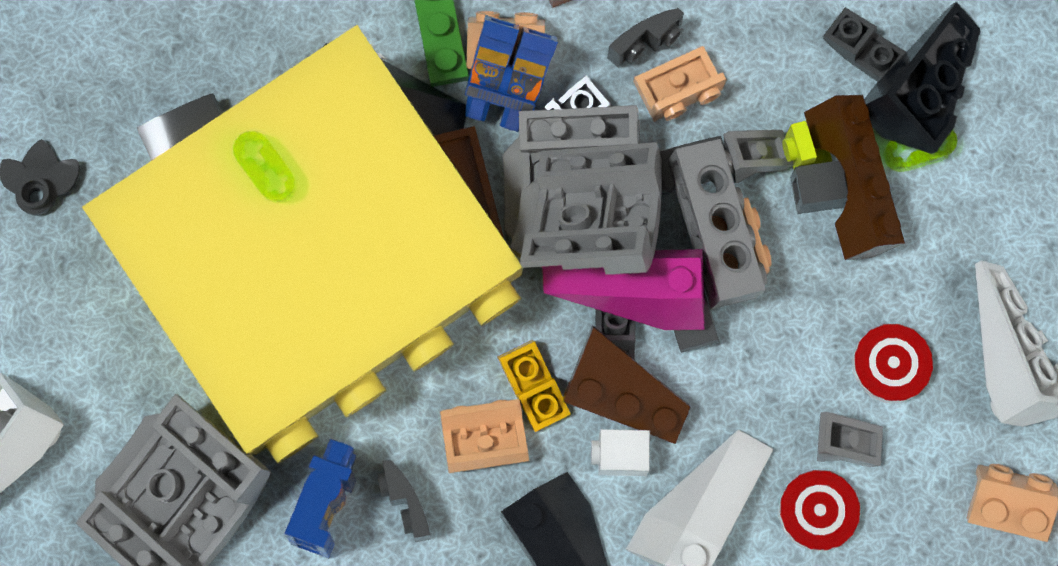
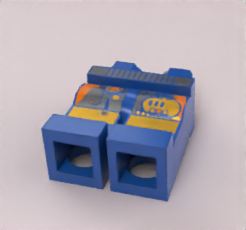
M485 15L465 88V96H467L465 116L485 121L490 103L505 107L500 126L519 132V111H532L535 109L558 40L556 36L523 27L513 62L509 64L519 33V25Z
M330 439L323 458L313 455L309 465L311 473L305 481L284 533L291 545L325 558H330L335 543L328 532L334 514L339 512L345 505V491L352 493L356 484L352 468L357 457L353 454L354 448L352 446Z

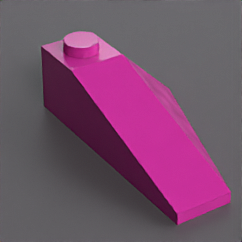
M703 249L655 250L649 270L642 273L606 275L604 267L563 270L562 265L542 266L543 293L662 330H705Z

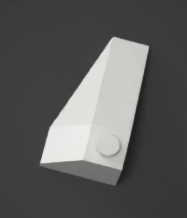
M981 260L975 264L986 388L992 400L990 404L991 409L1001 423L1021 427L1058 418V363L1053 366L1042 349V345L1048 342L1042 330L1037 331L1030 322L1024 319L1023 315L1027 313V305L1005 268L1001 265Z
M0 373V493L43 457L47 449L57 442L61 429L64 426V423L50 406L2 373Z
M738 429L645 514L626 550L653 566H712L764 469L773 448Z

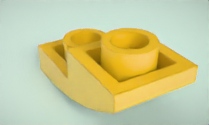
M530 340L497 357L517 399L521 402V407L534 432L571 415L566 403L563 402V396L555 379L551 377L534 340Z

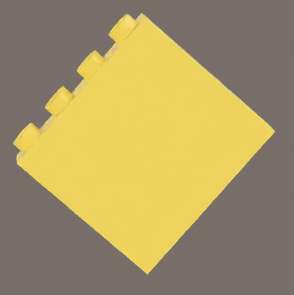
M355 25L82 206L245 453L257 455L267 448L277 464L293 456L319 437L308 420L332 403L336 402L347 418L386 392L385 387L376 374L403 356L415 372L449 350L454 343L444 328L471 310L479 324L483 326L521 300V297L511 284V282L522 276L523 268H521L520 262L358 25Z

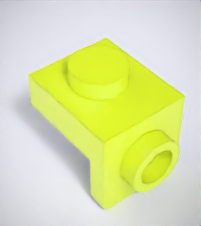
M806 121L790 125L785 139L782 140V145L787 161H793V169L798 166L833 161L830 152L814 148Z

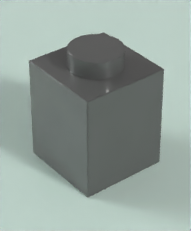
M839 161L795 167L790 180L797 214L844 207L847 201L848 185L846 174Z

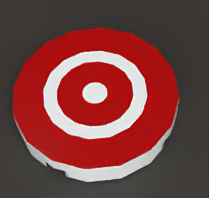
M883 324L871 329L858 342L852 357L853 374L857 382L859 381L860 386L865 389L864 391L871 398L884 403H903L917 396L929 383L933 371L932 353L926 340L914 329L900 324Z
M812 470L798 475L785 487L780 499L778 517L783 531L793 543L808 550L825 552L840 547L853 536L860 521V503L855 490L844 478L831 471Z

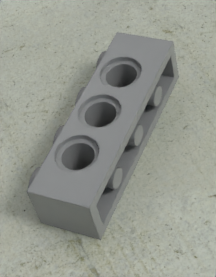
M721 139L675 149L667 161L693 249H703L704 288L710 309L756 299L766 290L767 275L763 264L757 262L754 252V246L756 245L755 234L751 225H746L742 212L744 209V197L740 188L734 185L731 175L733 172V161L730 152L724 150ZM701 179L712 181L716 187V193H709L704 190L701 185ZM712 216H719L724 219L727 224V231L717 229L712 223ZM723 253H729L737 259L738 269H732L725 264Z

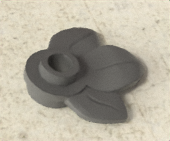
M41 139L28 150L22 162L13 159H3L0 166V179L7 190L16 194V202L25 213L41 215L53 207L56 197L70 192L75 186L79 176V162L77 159H67L58 162L54 151ZM35 191L43 192V197L39 202L30 201V196Z

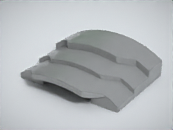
M637 105L519 111V137L503 153L504 232L513 239L519 214L521 192L529 184L537 180L536 176L541 151L639 144L641 140Z
M658 142L541 151L536 176L537 180L529 184L521 192L516 229L510 246L513 254L520 258L521 268L562 265L563 270L604 267L606 275L647 272L655 254L661 212L662 159Z
M175 394L160 414L148 415L143 418L124 448L95 480V498L77 520L76 524L121 566H208L229 542L253 508L271 471L252 454H246L241 446L237 445L210 420L202 416L180 395Z

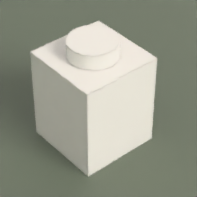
M601 429L599 440L591 441V465H598V475L647 476L649 473L650 430Z

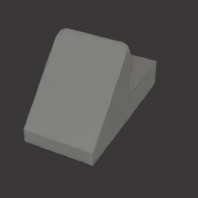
M782 129L728 131L723 134L725 149L730 152L733 161L735 183H740L757 172L785 171L794 166L793 161H787L783 151L782 140L785 139Z
M821 412L817 461L842 460L866 467L881 466L883 427L830 412Z

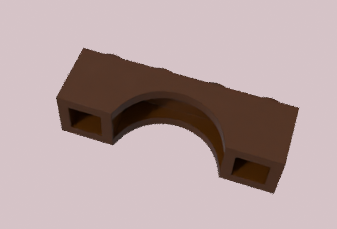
M836 95L805 111L804 115L814 148L833 154L841 163L846 174L848 185L847 201L842 214L835 222L844 259L872 258L905 244L864 96Z

